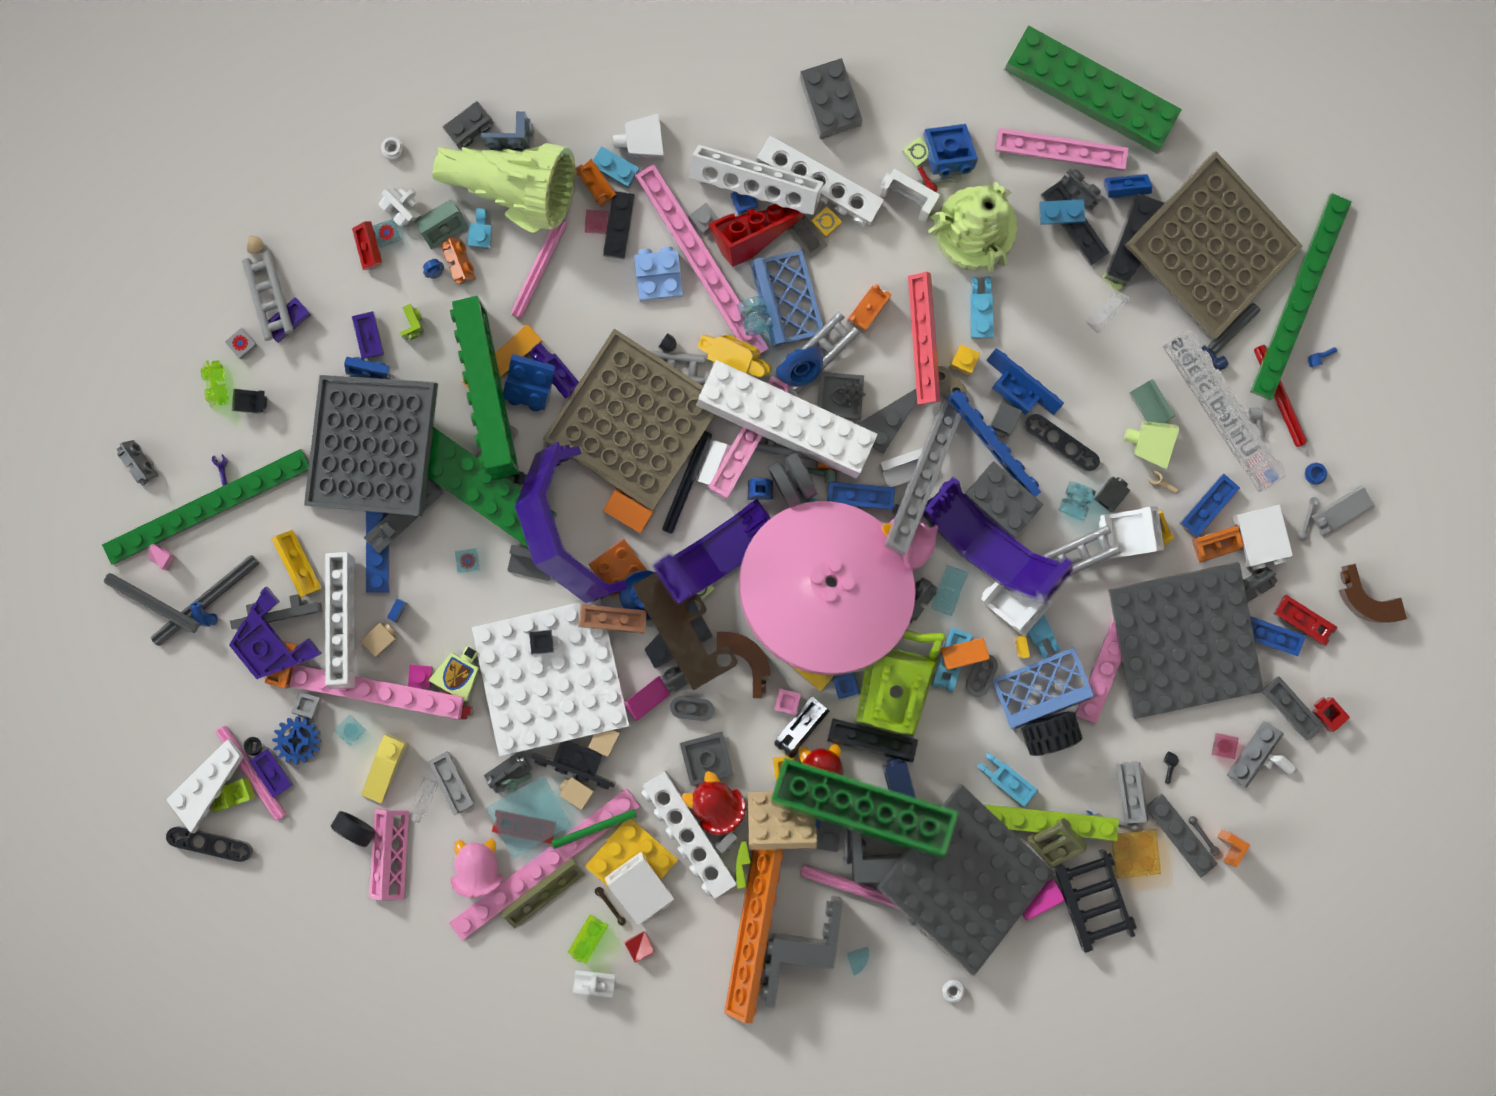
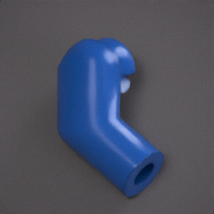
M194 602L190 605L194 620L199 622L201 626L210 627L217 624V615L204 612L201 602Z

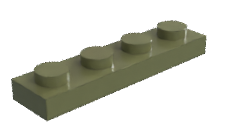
M570 858L501 911L503 918L513 928H516L583 877L585 873Z

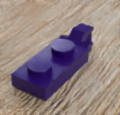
M541 343L535 345L529 354L535 361L555 366L552 384L565 399L568 398L579 381L555 353L551 354Z

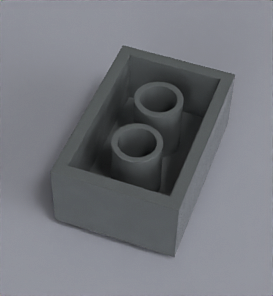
M842 58L800 71V81L820 139L862 125L863 119Z
M994 461L964 493L991 523L1013 539L1044 505Z

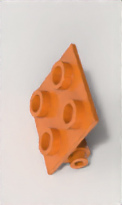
M625 539L619 541L588 564L596 576L608 584L623 581L635 572L647 570ZM619 592L612 594L611 596L615 597L617 594H619Z

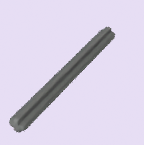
M250 555L194 602H201L204 610L258 566V560L253 555ZM190 605L181 611V613L188 617L194 618ZM169 621L151 636V640L155 645L160 646L182 627Z

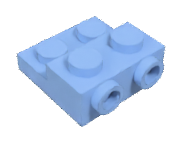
M664 247L660 249V252L652 253L651 249H644L638 251L639 255H634L640 301L683 296L678 250L673 251V247Z

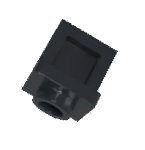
M233 389L232 411L253 414L263 413V409L267 407V396H264L265 391Z

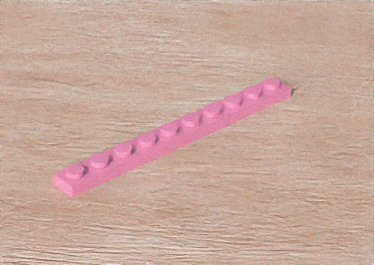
M653 164L636 174V179L734 336L759 348L761 354L769 350L655 165Z
M626 788L565 835L629 810L637 809L640 805ZM610 828L556 849L551 845L503 881L497 891L482 897L449 922V924L461 940H464Z

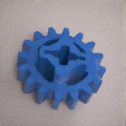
M300 716L295 718V722L292 718H287V725L281 722L279 725L282 729L274 731L278 738H274L272 741L277 742L278 746H275L273 749L281 751L278 755L279 758L286 756V763H289L292 759L294 765H298L300 759L303 763H307V757L315 758L313 751H320V748L316 745L322 742L321 739H317V735L321 731H314L316 724L312 723L309 725V719L307 718L302 722ZM293 726L291 733L288 736H284L285 732ZM304 728L310 733V736L304 733ZM298 737L302 742L297 744L293 742V738ZM284 745H287L291 749V753H289L286 750ZM306 745H310L308 751L302 754L303 748Z

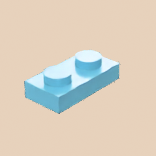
M602 146L593 159L601 173L629 188L639 171L637 166Z

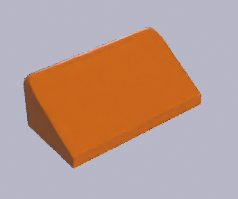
M984 638L941 648L946 670L990 659Z

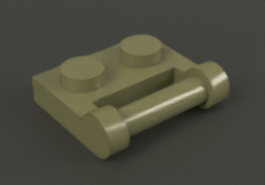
M1065 818L1058 820L1057 824L1027 837L1029 845L1051 868L1085 852L1087 849L1086 843L1074 832ZM1060 832L1063 834V836L1045 845L1042 843V841Z

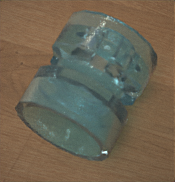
M763 296L751 297L737 304L740 317L745 319L742 323L746 335H757L773 327L770 315L765 313L767 306Z
M1069 481L1065 491L1067 497L1062 499L1058 510L1073 518L1085 520L1089 511L1087 504L1092 503L1096 491L1083 484ZM1074 497L1082 498V501L1074 500Z

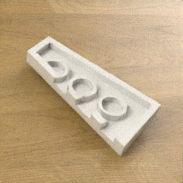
M226 740L166 799L190 833H196L200 827L198 824L210 811V805L215 798L219 797L222 792L221 788L226 780H230L244 758L232 740Z

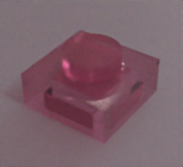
M586 209L585 233L606 234L609 212Z
M1215 733L1211 755L1235 759L1239 738Z

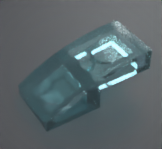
M947 565L931 608L952 616L968 573Z

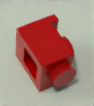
M1324 697L1320 698L1315 702V709L1312 711L1329 732H1335L1351 718L1333 697H1328L1327 699ZM1327 708L1330 710L1328 717L1324 715V711Z

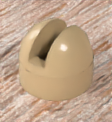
M250 235L247 243V253L259 254L264 249V243L261 238Z

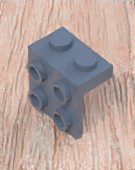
M516 111V133H481V139L485 146L489 147V150L500 151L504 147L515 151H523L524 148H529L530 137L534 135V127L531 124V118L527 117L525 111Z

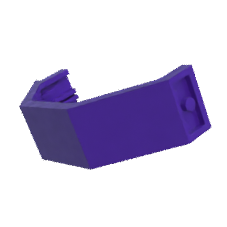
M559 442L535 454L515 504V509L534 565L583 602L589 603L625 590L627 586L625 580L613 584L605 583L563 548L546 495L556 466L582 453L579 446L570 448L568 444L560 447Z
M954 477L949 481H945L938 493L930 498L926 504L922 516L933 527L935 524L938 526L937 532L960 556L1008 591L1046 604L1074 571L1073 562L1066 557L1060 563L1035 554L991 523L963 494L960 481Z
M756 499L695 543L674 556L671 553L666 554L653 564L652 567L677 603L685 602L740 566L753 537L771 518L759 500Z

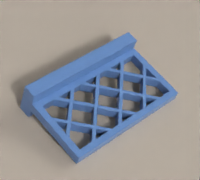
M798 250L764 259L758 258L751 262L750 267L772 348L813 337L823 327L803 251ZM798 256L800 266L797 271L786 265L789 258ZM775 262L781 266L776 276L768 271L766 263ZM783 268L794 274L789 284L779 278ZM797 276L805 281L806 286L803 292L792 286ZM776 281L787 287L782 297L774 293L773 286ZM789 289L800 295L795 305L784 299ZM802 297L811 303L812 307L808 313L797 307ZM782 302L793 308L788 318L779 312L778 308ZM795 310L806 316L801 326L790 320ZM808 318L816 322L818 331L810 332L803 328ZM787 323L798 329L795 336L786 338L784 328Z
M1074 647L992 680L1012 730L1095 698ZM1070 654L1073 655L1075 660L1072 670L1060 666L1063 657ZM1059 659L1057 664L1052 662ZM1049 663L1056 666L1051 678L1039 674L1044 664ZM1076 666L1078 667L1080 674L1075 672ZM1038 667L1037 672L1032 671V669ZM1058 668L1070 672L1066 684L1054 680ZM1027 671L1035 674L1030 686L1019 682L1022 673ZM1074 674L1082 677L1085 686L1075 689L1068 685ZM1038 676L1049 680L1045 693L1033 688ZM1006 679L1014 682L1010 695L1001 691L999 682ZM1052 682L1064 687L1061 695L1058 697L1047 694ZM1017 684L1029 689L1024 701L1012 696ZM1067 688L1072 690L1068 693H1065ZM1032 690L1043 695L1040 704L1032 705L1027 702ZM1003 695H1005V696L1008 697V699H1007L1006 702H1005V699H1004ZM1046 696L1051 698L1050 700L1044 702ZM1011 698L1023 703L1020 711L1012 715L1008 709ZM1025 705L1030 706V708L1024 709Z

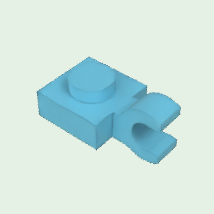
M477 208L476 224H469V247H491L492 226L486 225V209Z

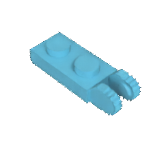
M972 277L971 338L994 337L991 277H985V294H977V277Z
M1044 614L1028 632L1032 643L1036 645L1043 659L1048 657V653L1040 641L1046 638L1053 651L1056 653L1060 651L1053 637L1054 633Z
M988 752L986 755L987 759L999 768L993 774L984 764L979 763L977 767L989 776L992 782L1025 807L1037 793L1038 789L1006 763H1002Z

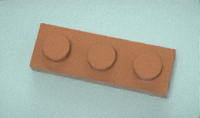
M581 604L578 627L644 634L647 611Z

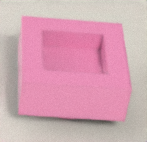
M779 688L774 710L796 715L801 694Z

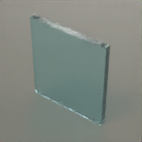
M545 776L536 779L486 807L487 813H489L510 852V856L513 858L571 827V822L567 819Z

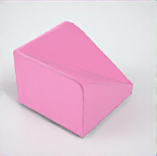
M151 544L149 547V560L159 565L161 570H168L175 555L159 545Z

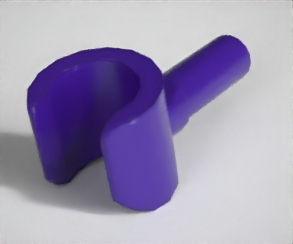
M222 454V462L217 463V458L214 455L212 462L218 467L221 483L224 486L227 484L225 467L228 464V460Z

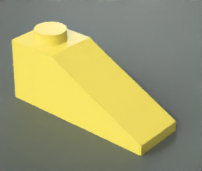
M389 734L383 736L363 788L362 796L380 804L383 803L408 742Z

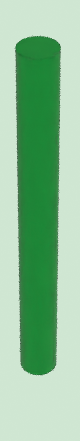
M635 809L629 810L552 840V846L556 849L636 818Z

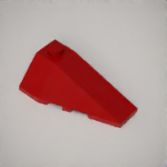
M772 204L767 209L757 212L751 209L747 210L748 214L735 216L734 213L729 214L708 225L721 254L732 267H735L753 258L806 214L792 208Z

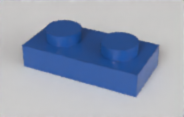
M1148 174L1104 179V187L1108 198L1134 196L1138 193L1142 195L1152 194V184Z
M346 356L344 367L347 375L377 379H390L391 377L390 367L382 362L373 363L365 361L360 357L351 358Z

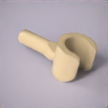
M1153 472L1154 475L1159 477V481L1154 482L1149 479L1151 485H1160L1173 493L1178 491L1177 488L1162 479L1160 472Z

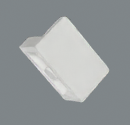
M710 440L695 480L710 485L731 446Z
M922 448L879 464L887 487H895L910 482L922 453Z

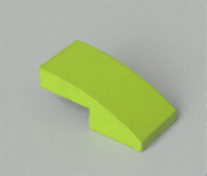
M249 777L223 786L221 794L218 798L214 799L211 808L213 813L256 798Z
M746 840L741 841L736 860L738 889L746 887L742 865L751 863Z

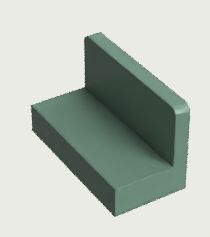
M451 199L415 221L417 228L431 249L468 227Z
M1153 379L1130 392L1147 422L1165 423L1175 417Z

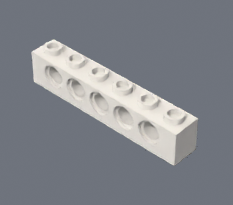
M771 135L757 156L758 163L794 173L796 168H803L806 171L805 177L822 179L825 185L822 187L819 202L824 205L829 203L835 207L834 210L838 213L854 217L853 220L861 226H865V224L870 226L884 202V199ZM778 157H783L787 160V163L784 166H779L775 163V160ZM840 189L843 191L844 196L835 198L832 195V191ZM853 200H860L863 207L855 209L851 206V202Z
M698 145L692 154L689 178L695 179L698 182L716 185L721 189H729L741 195H749L761 201H769L781 207L798 210L804 214L813 215L819 205L823 187L822 181L702 145Z
M348 552L325 553V685L332 689L355 688V558Z
M666 770L643 785L645 790L641 791L648 803L652 801L656 809L653 811L660 821L664 820L668 826L665 829L672 840L676 838L680 844L677 848L684 859L689 858L692 863L689 867L696 878L700 876L704 884L701 886L707 896L712 895L715 899L737 885L735 878L700 826L698 820L684 803L682 795ZM661 792L668 793L670 795V802L667 804L660 803L658 801V794ZM679 811L682 814V820L678 823L672 822L670 813ZM684 830H691L694 833V839L691 841L683 840L682 832ZM701 848L705 850L706 857L703 860H697L694 857L693 853L696 849ZM709 867H714L718 871V876L710 879L706 876L705 871Z

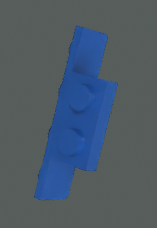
M995 348L986 359L989 364L1002 373V376L992 389L1014 407L1022 410L1025 416L1036 402L1052 415L1063 406L1064 402L1056 394L1048 390L1040 381L1033 378L1024 368L1017 365L998 348Z

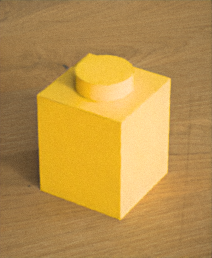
M960 344L949 368L970 376L981 353Z

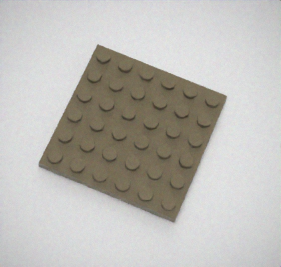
M1217 151L1213 152L1125 245L1212 339H1217L1303 247Z
M614 328L546 432L543 440L551 445L559 442L560 447L568 444L570 448L579 446L582 454L574 456L572 459L653 511L708 428L715 414L696 406L704 386Z

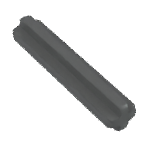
M1251 303L1217 339H1214L1208 345V349L1213 354H1217L1260 312L1259 306Z

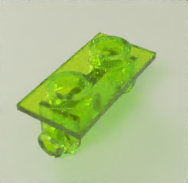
M207 360L203 367L200 368L201 378L206 381L207 389H204L205 400L209 402L210 408L216 402L219 405H226L229 399L226 384L218 385L217 381L225 380L223 365L220 364V361H212L211 365H209V360Z
M590 914L567 953L572 955V958L576 961H582L586 964L609 925Z

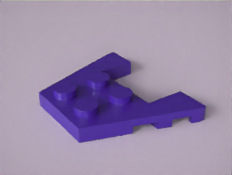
M268 586L262 589L259 598L251 607L250 613L245 621L242 622L229 644L230 648L256 680L322 654L310 638L306 639L291 652L263 616L280 602Z

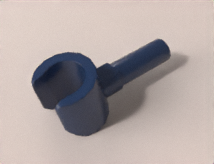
M1206 345L1201 348L1212 361L1215 370L1221 371L1227 368L1229 363L1225 356L1217 359Z

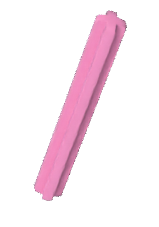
M565 220L562 221L560 226L550 230L511 311L513 316L520 319L523 317L567 225Z
M227 726L219 728L216 734L222 743L226 740H232L243 754L244 758L238 766L245 777H249L252 787L276 821L282 819L286 812L276 797H272Z
M807 865L802 866L801 877L898 908L877 888L862 883H855L853 880Z

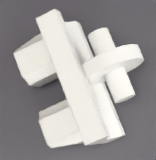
M402 187L398 191L392 188L390 190L385 189L381 193L384 197L379 206L387 213L391 212L395 207L399 213L394 217V221L400 227L406 226L421 216L413 208L417 205V202L413 199L416 194L413 189L406 192Z
M576 969L573 993L613 998L616 974Z

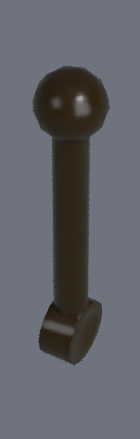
M597 887L595 894L603 899L618 919L617 923L620 926L625 925L626 919L619 915L604 895L603 888Z

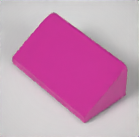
M658 676L628 699L624 705L633 718L638 721L666 699L670 693L662 678Z
M1054 879L1049 880L1023 912L1022 916L1026 921L1065 901Z

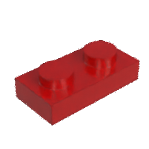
M364 221L352 228L362 269L370 270L380 265L382 260L372 222Z

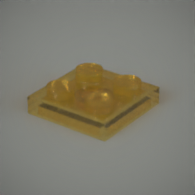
M1156 829L1118 833L1117 841L1112 840L1117 879L1161 874Z

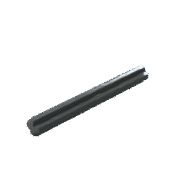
M108 573L104 578L106 585L184 629L196 633L200 627L199 622L116 575Z

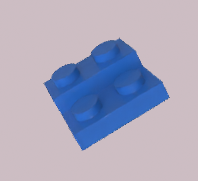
M966 124L924 129L923 136L929 151L927 158L933 175L939 174L940 177H947L952 172L960 171L961 174H968L975 169L978 158Z
M513 354L510 360L508 377L505 381L504 399L508 400V403L511 405L523 404L529 406V409L532 411H545L550 398L555 366Z

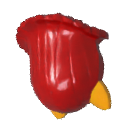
M833 744L829 749L818 748L813 751L806 747H801L799 757L803 764L844 776V768L840 760L841 750L838 744Z
M707 771L704 781L692 793H684L682 795L684 803L692 808L695 815L701 819L700 826L707 830V832H710V834L720 836L733 832L745 816L746 800L743 799L742 793L738 789L732 791L728 785L720 782L717 775L713 772Z

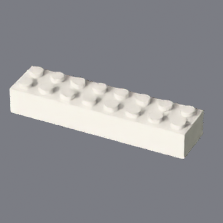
M717 360L696 406L855 479L861 473L878 435Z

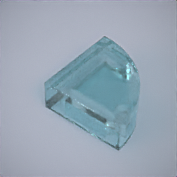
M868 946L847 953L853 975L860 973L866 966L869 958Z

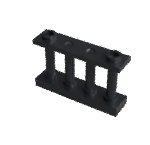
M1104 849L1099 850L1100 859L1071 869L1069 867L1065 868L1062 863L1053 867L1081 950L1084 953L1093 951L1092 944L1096 940L1125 930L1130 937L1136 936L1134 930L1137 927L1134 918L1128 915L1112 866H1115L1111 853L1107 854V851ZM1105 867L1108 880L1078 890L1076 888L1072 889L1070 881L1073 880V877ZM1112 888L1115 901L1086 911L1079 909L1077 902L1080 901V898ZM1119 909L1123 922L1094 932L1086 930L1084 923L1088 919Z

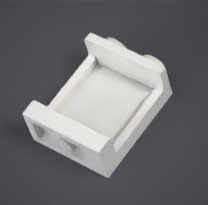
M893 169L891 174L886 173L879 188L882 190V198H885L889 189H894L923 206L918 217L923 222L927 221L940 196L938 193L896 169Z
M1280 504L1232 516L1234 525L1237 524L1243 541V549L1247 560L1245 567L1252 566V569L1256 570L1266 567V562L1273 561L1274 565L1287 562L1286 557L1293 556Z
M1147 507L1100 516L1099 528L1106 525L1109 526L1112 533L1106 535V538L1111 547L1118 545L1121 551L1120 554L1111 558L1164 551L1158 507Z
M997 582L987 587L981 598L986 607L1023 636L1030 631L1053 604L1051 599L1046 604L1008 591Z
M642 852L605 877L608 887L637 925L642 922H648L657 911L666 909L674 900L672 892L667 889L651 868Z

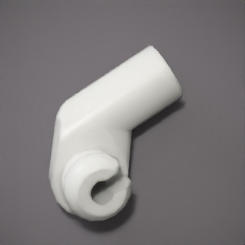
M1270 754L1263 764L1268 769H1271L1273 764H1275L1287 774H1292L1296 768L1284 756Z

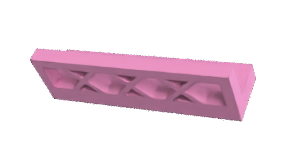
M374 810L373 828L376 833L373 836L369 898L377 900H404L409 811ZM394 815H401V825L396 829L393 825ZM397 837L400 840V846L395 851L392 848V841ZM396 859L399 863L398 869L393 873L391 871V863ZM395 882L397 884V894L389 895V886Z

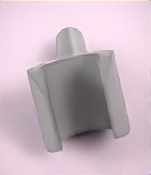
M1249 408V420H1256L1259 438L1265 437L1262 426L1263 411L1260 408Z

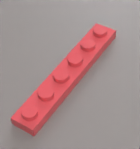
M923 272L908 276L918 405L941 402L931 273Z

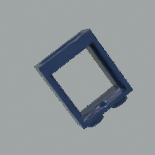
M898 758L887 760V765L882 766L888 790L916 798L907 763Z

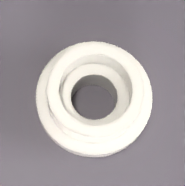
M389 137L382 142L381 151L386 158L396 159L403 153V144L398 138ZM392 145L396 146L394 152L389 151V147Z
M949 980L943 985L942 994L947 1001L958 1002L964 996V987L957 980ZM956 987L957 992L953 995L950 994L949 989Z

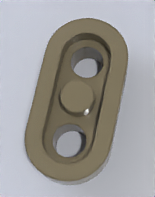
M938 366V372L944 375V380L939 381L940 394L946 398L952 393V389L957 388L960 392L967 395L965 385L947 368Z

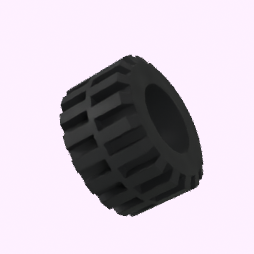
M1074 712L1051 715L1033 721L1021 729L1029 755L1032 756L1057 752L1074 746L1083 739Z

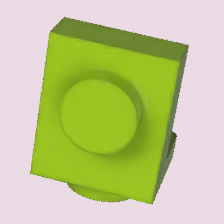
M408 304L402 308L411 327L399 333L403 339L413 340L420 336V332L424 331L420 323L423 317L418 307L414 309L411 304Z

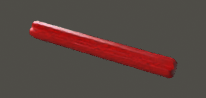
M1265 345L1254 349L1260 365L1267 351ZM1280 379L1274 398L1295 446L1300 447L1307 443V439Z

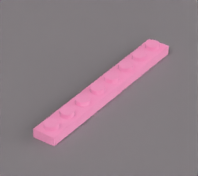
M301 665L293 666L289 685L291 687L455 719L461 718L464 697L358 676H355V688L332 689L325 685V670Z

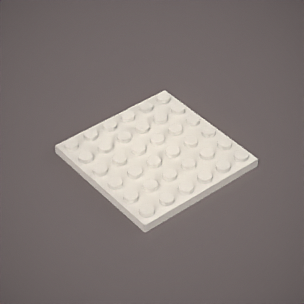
M601 598L589 603L582 601L471 627L476 651L478 652L477 656L499 757L630 727L608 630L578 627L580 605L603 606ZM552 630L554 653L531 655L529 632Z

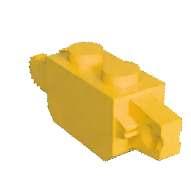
M706 334L701 335L697 347L708 354L707 359L713 361V364L717 360L756 377H763L772 372V366L766 363V361L759 359L761 355L759 348L730 334L717 338Z

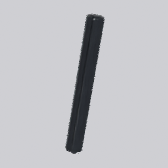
M705 431L694 448L662 527V530L672 534L712 438L710 432Z

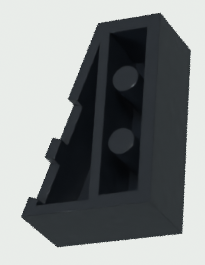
M690 600L686 605V610L690 614L698 613L699 610L695 602ZM702 616L689 622L701 643L713 637ZM660 633L644 649L655 669L674 659Z

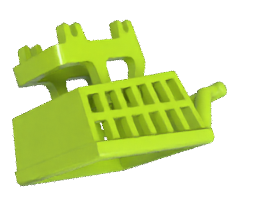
M906 630L901 638L921 643L934 642L928 656L892 648L879 661L865 668L855 721L915 736L938 662L937 657L941 644L946 639V635L943 632L921 634ZM895 685L903 689L902 695L898 698L890 695V689Z

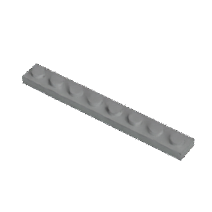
M947 398L941 403L884 544L885 547L902 556L908 552L961 419V415Z

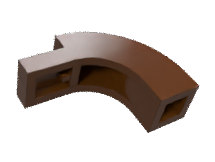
M1356 564L1341 567V580L1343 584H1346L1347 588L1340 589L1339 593L1345 605L1355 615L1375 623L1397 622L1407 619L1402 598H1393L1386 601H1376L1370 598L1362 588Z
M717 632V650L728 646L733 654L743 657L749 663L753 675V698H762V693H766V680H762V676H770L769 663L764 652L754 641L744 635L734 632Z

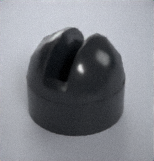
M667 333L658 348L665 352H671L676 348V339Z
M257 737L247 738L244 742L245 752L251 756L258 755L262 750L260 739ZM255 742L257 743L255 751L252 752L253 743Z

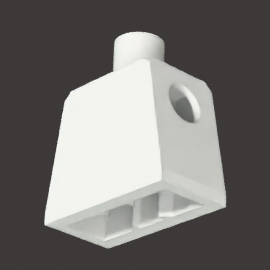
M659 114L626 122V134L613 135L614 148L627 147L629 158L664 160Z

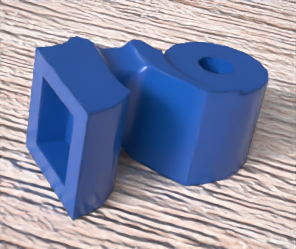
M750 478L748 480L747 500H773V480Z

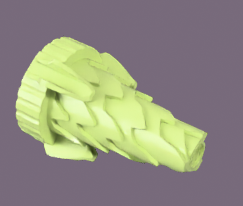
M545 143L542 146L526 149L522 152L505 149L502 152L497 150L479 151L462 147V151L441 146L437 148L438 155L435 158L432 172L434 180L448 185L468 188L470 193H475L484 199L495 201L501 206L510 208L505 211V217L532 233H536L542 228L548 230L555 229L565 219L572 200L576 173L574 154L569 147Z
M994 181L993 186L967 187L951 195L947 202H944L939 212H931L929 218L933 219L936 225L929 229L928 233L929 235L934 234L936 242H938V248L943 252V256L949 259L952 264L958 265L962 269L974 271L986 269L989 274L993 273L995 264H1002L1005 267L1008 264L1006 255L1015 242L1018 229L1014 209L1006 199L1012 192L998 185L996 181ZM987 201L993 204L994 210L986 211L982 203Z

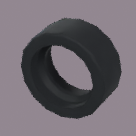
M343 811L338 812L331 824L332 830L362 847H367L376 833L369 824Z

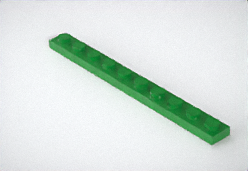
M1334 193L1329 195L1250 390L1251 393L1267 400L1273 399L1352 201Z
M299 449L102 544L110 563L114 565L149 548L151 544L156 545L307 472L309 462L303 450Z

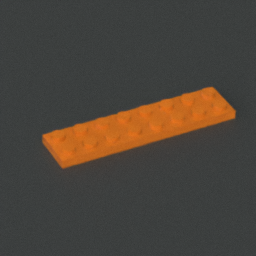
M783 849L752 850L724 1010L725 1014L744 1023L753 1024L754 1016L757 1012L756 1002L761 988L760 979L764 970V956L768 947L769 928L772 925L771 916L776 902L775 893L780 879L779 870L784 857Z

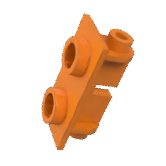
M592 159L584 166L581 164L576 167V175L580 176L594 196L595 202H598L601 207L616 195Z
M449 238V241L442 244V251L447 263L455 261V264L449 267L454 282L460 285L465 283L466 280H475L474 267L466 255L465 244L461 239Z

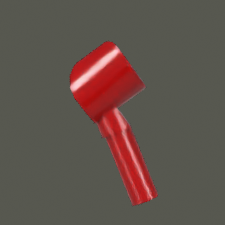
M919 167L918 171L927 184L925 187L937 192V185L928 178L923 167Z

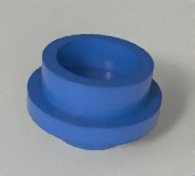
M431 259L423 265V274L427 278H437L442 274L444 265L438 259Z
M1312 463L1306 467L1304 475L1310 484L1318 485L1325 481L1327 470L1320 463Z

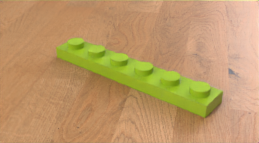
M985 804V807L1010 830L1040 833L1057 824L1058 820L1065 818L1079 837L1117 841L1119 818Z

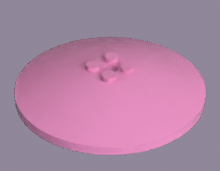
M815 501L788 508L772 517L759 529L750 542L742 560L739 574V596L748 625L762 645L774 656L802 671L821 675H840L869 667L887 655L898 643L912 617L915 604V581L913 570L905 566L903 556L884 546L887 536L882 531V522L854 506L831 501ZM828 577L834 578L837 583L836 587H828L825 579Z

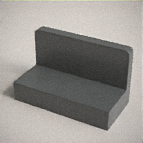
M511 545L509 552L511 556L507 568L509 572L550 581L551 577L534 565L529 549Z

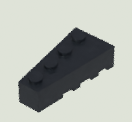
M1139 193L1133 198L1108 265L1105 279L1124 286L1130 281L1141 265V262L1125 245L1162 207L1164 202Z

